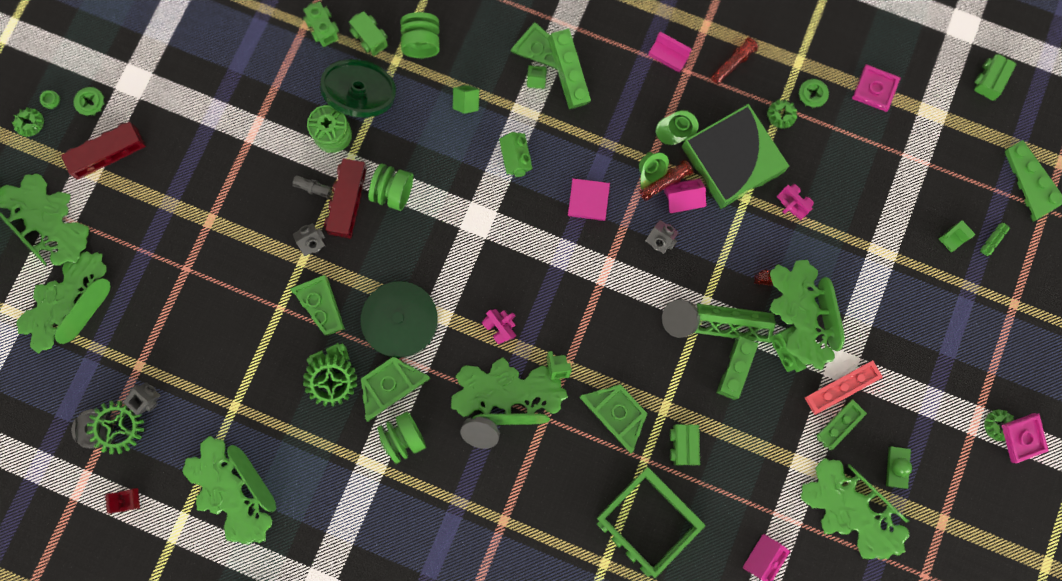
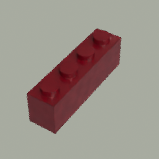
M131 122L120 124L118 128L112 131L102 133L101 136L95 139L85 141L79 147L67 150L61 157L69 175L79 180L146 146L138 129Z
M342 158V163L337 167L338 180L333 184L334 196L333 199H330L328 206L330 213L324 222V228H326L329 235L352 238L368 169L365 162Z

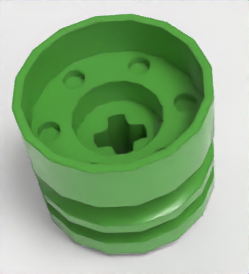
M424 12L404 15L401 18V52L413 58H428L439 53V19L432 14Z
M323 105L317 107L308 117L307 128L309 134L321 150L328 153H336L344 150L349 145L352 139V130L343 113L335 110L330 105Z
M383 163L379 164L370 183L369 200L374 203L378 201L380 205H383L387 200L389 208L402 211L411 193L413 173L400 169L395 174L394 167H388Z
M408 411L396 417L397 427H394L390 421L386 422L388 432L383 425L377 427L380 442L387 455L392 458L395 464L401 462L399 452L404 459L408 458L406 448L409 447L414 454L427 448L416 423Z

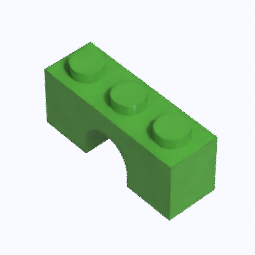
M741 336L735 339L729 356L731 359L725 374L722 375L716 393L733 400L740 397L759 343Z

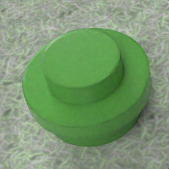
M47 90L40 95V102L45 108L53 109L58 106L60 97L55 91Z

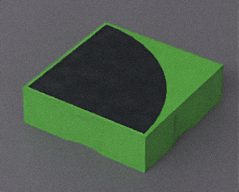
M749 104L689 137L682 145V149L694 168L704 178L707 188L721 209L743 197L751 189L762 186L783 174L789 167Z

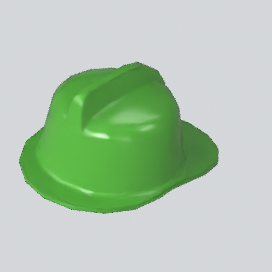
M680 110L659 121L656 126V135L661 142L674 145L695 135L698 131L699 123L694 114L686 110Z
M647 152V155L640 160V185L642 191L647 195L658 194L666 183L669 159L664 153L653 154L652 152Z

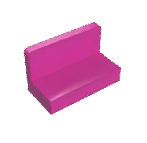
M659 32L648 56L680 73L692 49Z
M701 179L664 185L670 213L706 207V188Z
M763 534L743 568L761 581H773L790 551L779 542Z

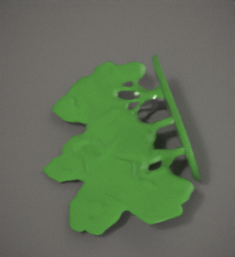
M40 174L25 175L20 183V188L10 185L1 187L0 208H7L11 211L9 218H6L0 212L1 219L45 266L47 263L40 256V250L51 252L50 261L54 265H62L67 261L76 263L80 259V252L86 248L89 227L78 222L63 223L62 218L68 214L66 204L70 201V194L56 192L52 195H46L47 183ZM20 208V211L15 213V209ZM22 218L26 229L19 233L10 222ZM30 231H37L41 235V242L31 246L24 236ZM47 236L48 240L43 241L44 237ZM56 241L58 245L49 247L48 244L45 246V243Z
M87 251L81 252L80 259L76 263L69 261L64 263L62 268L64 281L62 283H58L55 280L48 282L47 285H35L33 299L37 302V307L26 310L16 322L18 334L27 335L32 333L30 347L35 352L40 353L42 350L52 348L54 336L55 340L60 344L72 341L107 297L111 287L110 282L107 279H98L106 273V265L102 263V253L90 254ZM85 277H87L89 280V283H87V288L83 284V279ZM83 293V294L80 296V298L77 300V302L74 304L75 298H76L79 294ZM55 323L58 327L54 328L52 325Z
M808 260L796 261L792 271L777 265L775 269L770 271V277L773 286L778 288L783 295L773 300L769 310L776 315H780L786 324H794L796 327L794 333L788 338L786 350L805 365L812 364L815 369L823 370L825 363L832 362L835 359L834 351H840L845 340L833 283L830 278L824 277L819 281L818 287H816L814 281L818 276V270L810 265ZM808 287H812L814 291H809ZM817 296L819 300V305L815 301V298ZM822 314L825 330L817 322V317ZM824 334V336H822L823 340L820 343H817V336ZM822 344H825L824 349L820 347Z
M503 357L492 364L491 372L488 374L479 367L463 366L461 371L457 373L456 378L464 388L452 396L451 409L457 410L462 417L469 416L474 410H481L484 414L476 415L472 419L483 417L491 420L496 425L543 424L549 422L550 418L547 415L534 412L544 408L551 414L557 413L561 409V401L568 398L567 391L561 388L560 379L550 380L549 371L546 366H540L532 370L525 380H521L519 372L514 367H509V363ZM539 397L538 405L534 404V407H531L532 401ZM525 400L529 401V405L525 404ZM482 401L485 402V407L481 406ZM513 404H522L527 408V414H511V406ZM493 406H497L506 411V414L489 413L492 410Z
M209 436L201 443V458H187L183 467V474L190 483L202 486V491L196 497L197 510H209L214 514H219L221 511L227 513L224 525L227 541H239L247 545L253 541L258 543L266 541L265 532L271 527L272 519L266 513L259 512V505L267 511H274L276 503L272 494L240 448L230 445L227 450L229 459H227L225 456L224 440L214 439L212 436ZM223 462H226V466H221ZM234 467L242 479H239L232 473ZM243 484L247 485L254 496L253 499L243 495L241 491ZM246 500L250 501L248 505L244 503ZM252 503H253L254 506H252V507H253V509H255V510H254L253 515L250 516V515L248 514V510H249V507H250V506L252 505ZM257 513L259 514L258 519L255 518Z
M824 458L815 467L818 482L803 484L801 499L812 508L826 510V514L821 520L824 534H833L835 531L840 534H849L852 530H856L859 534L857 546L863 559H888L892 554L901 555L905 553L904 542L909 538V531L904 526L893 525L891 514L896 513L905 522L909 521L850 464H848V467L856 474L854 478H846L843 472V464L840 460L829 461L827 458ZM860 479L872 490L868 496L855 491L856 484ZM847 481L849 483L845 487L842 486L843 482ZM876 495L887 504V508L883 513L873 512L869 507V501ZM880 515L881 517L878 520L875 519V516ZM884 517L886 518L885 522H888L886 530L881 529V521ZM891 526L894 528L893 532L889 531Z

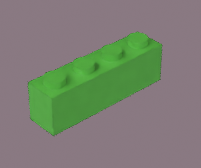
M570 29L551 33L548 41L569 109L588 104L591 99Z

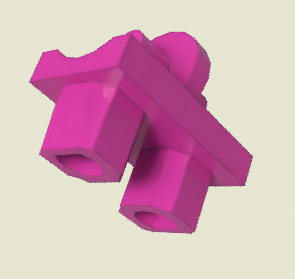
M796 184L792 186L787 185L777 196L786 207L782 212L786 214L790 211L801 221L813 209L812 205L814 202L809 197L804 199L798 194L801 191Z
M496 309L489 310L486 313L487 317L482 321V324L487 330L492 329L494 326L497 327L499 332L493 336L497 344L516 337L512 330L516 326L512 321L515 318L514 313L508 315L505 310L499 313Z

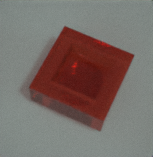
M770 270L758 272L754 277V283L773 285Z

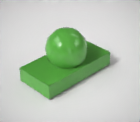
M889 447L886 486L908 489L909 474L912 471V464L910 463L911 449Z

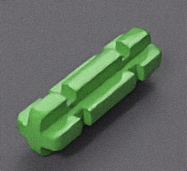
M1005 223L999 224L996 231L991 234L986 244L980 249L981 253L986 256L991 255L1010 227Z

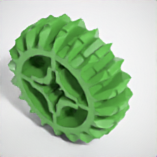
M326 354V359L324 360L321 356L318 357V362L312 360V366L306 367L308 373H304L303 376L306 379L303 381V386H306L305 392L311 393L309 398H316L317 404L323 401L324 406L327 405V402H331V406H335V401L342 404V398L348 400V394H353V388L357 387L355 382L357 375L354 374L355 368H350L351 362L344 363V357L337 360L336 354H334L333 359H330L329 354ZM326 368V372L323 375L314 378L319 371ZM332 368L339 369L344 375L334 372ZM329 373H330V377L332 378V381H333V382H332V387L330 386V382H329V380H328V378H329ZM342 383H345V385L340 390L335 392V388L337 386L342 385ZM319 388H325L328 390V392H324Z
M119 400L117 406H115L114 401H109V408L103 403L101 404L102 412L97 408L94 410L98 414L97 417L90 415L89 418L95 421L94 424L87 423V426L93 427V430L87 431V434H94V437H91L89 441H98L94 445L95 448L103 445L101 452H106L109 447V454H114L115 448H117L118 454H121L122 447L129 451L130 447L128 444L131 443L133 446H136L137 443L133 439L142 438V436L137 435V431L144 432V428H138V425L144 424V420L137 421V418L141 417L142 414L134 415V412L131 409L128 410L129 408L126 405L122 407V401ZM121 411L112 421L103 419L110 412ZM126 414L132 420V431L124 426ZM116 422H119L118 426L125 430V432L116 430V433H113V428L107 425V423L116 424ZM100 424L108 430L106 440L100 435ZM118 434L129 436L121 443L111 444Z

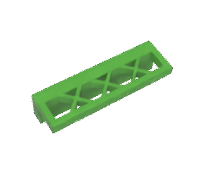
M697 303L696 307L698 315H700V321H709L711 326L707 328L698 327L695 333L730 338L741 336L753 341L771 343L769 337L773 335L776 324L773 313ZM724 323L729 324L731 328L720 330L718 326ZM747 326L750 330L740 333L737 329ZM762 328L769 329L767 336L758 335L757 331Z

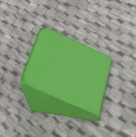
M528 67V88L545 89L547 67Z

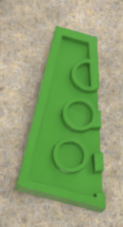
M1023 140L1004 151L1013 173H1016L1019 182L1017 184L1019 189H1022L1026 199L1024 201L1031 210L1033 222L1062 205L1061 192Z

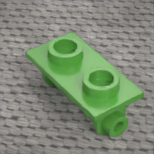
M337 343L326 348L330 359H333L334 354H336L337 360H340L341 357H344L345 361L349 360L347 348L343 343ZM323 351L309 355L310 358L307 359L309 366H312V360L318 362L319 356L323 360L326 359Z

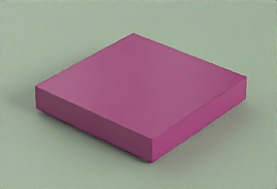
M865 65L852 99L887 112L900 77Z
M573 179L568 216L605 221L610 183Z
M1033 413L1002 425L1011 463H1019L1049 451L1038 413Z

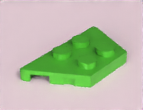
M392 357L361 378L366 421L369 422L430 380V377L395 357Z
M621 384L581 395L579 398L625 449L630 454L633 453L647 412Z

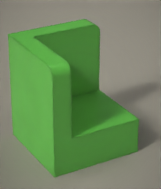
M469 85L453 87V109L464 114L478 111L479 89Z
M962 220L944 233L939 240L950 252H953L976 234Z
M548 351L546 360L550 380L569 378L572 369L571 364L567 363L566 356H553V352Z

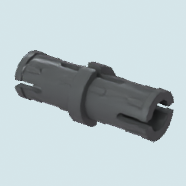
M298 175L294 177L293 187L308 191L309 194L314 193L327 199L330 198L332 187L320 184L314 179L309 180Z

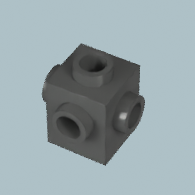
M659 220L645 241L656 251L664 254L668 248L672 250L678 241L675 238L679 232L673 226Z
M313 223L305 225L299 231L293 233L295 242L304 256L316 253L325 246L323 242L325 236L320 228L316 229Z
M146 382L140 386L135 385L129 391V395L123 403L138 416L145 411H152L158 403L156 401L161 395L152 385Z

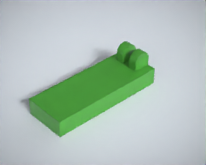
M853 399L850 400L816 435L818 437L817 440L822 442L825 448L829 450L834 449L867 413Z

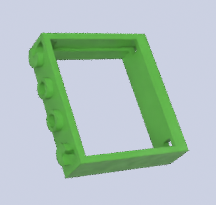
M648 467L596 518L599 521L597 525L605 533L609 531L613 535L611 540L619 548L623 545L627 549L625 554L633 562L637 560L642 565L640 570L647 577L652 575L654 578L706 526ZM644 478L692 525L686 534L654 567L605 519Z

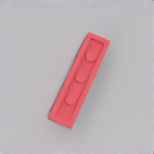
M872 360L804 398L813 414L816 415L878 381L883 376Z

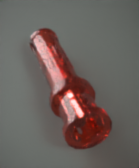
M747 37L745 43L741 47L736 48L734 54L711 75V80L719 85L741 62H746L748 57L759 49L757 42L751 37Z
M681 161V164L674 169L670 168L666 175L640 190L639 193L643 194L641 195L642 199L647 201L671 184H678L685 176L692 175L693 169L688 161Z

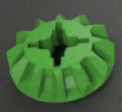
M810 79L801 85L798 94L800 95V101H803L805 106L815 108L821 107L827 101L829 91L822 81ZM815 89H817L816 96L810 98V92H813V90L815 91Z
M86 87L76 94L74 106L80 114L95 116V113L101 111L102 105H105V97L98 89ZM85 98L92 100L94 105L88 104Z
M778 99L772 103L767 112L770 123L778 128L792 126L798 117L797 109H795L793 103L787 102L786 99ZM784 108L787 115L781 120V113L778 112Z
M26 107V109L19 110L20 112L14 115L15 120L12 122L14 130L22 136H34L43 127V116L36 109ZM29 119L33 124L24 123L23 120Z
M1004 410L990 412L984 422L987 434L996 441H1006L1003 429L1000 430V426L995 422L1003 421V424L1014 421V416Z

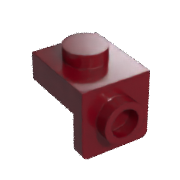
M138 488L105 494L107 514L140 508Z

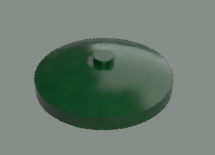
M348 59L335 62L324 70L321 76L320 91L324 100L335 110L349 116L367 118L378 116L389 110L395 100L396 86L392 77L381 67L363 60Z
M391 282L379 287L367 298L361 312V328L365 339L377 352L388 357L407 358L420 353L431 343L438 326V313L432 298L421 287L409 282Z

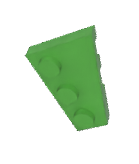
M534 22L514 45L511 52L557 70L548 41L550 35Z
M326 275L290 289L299 299L301 305L312 316L311 318L325 336L345 329Z

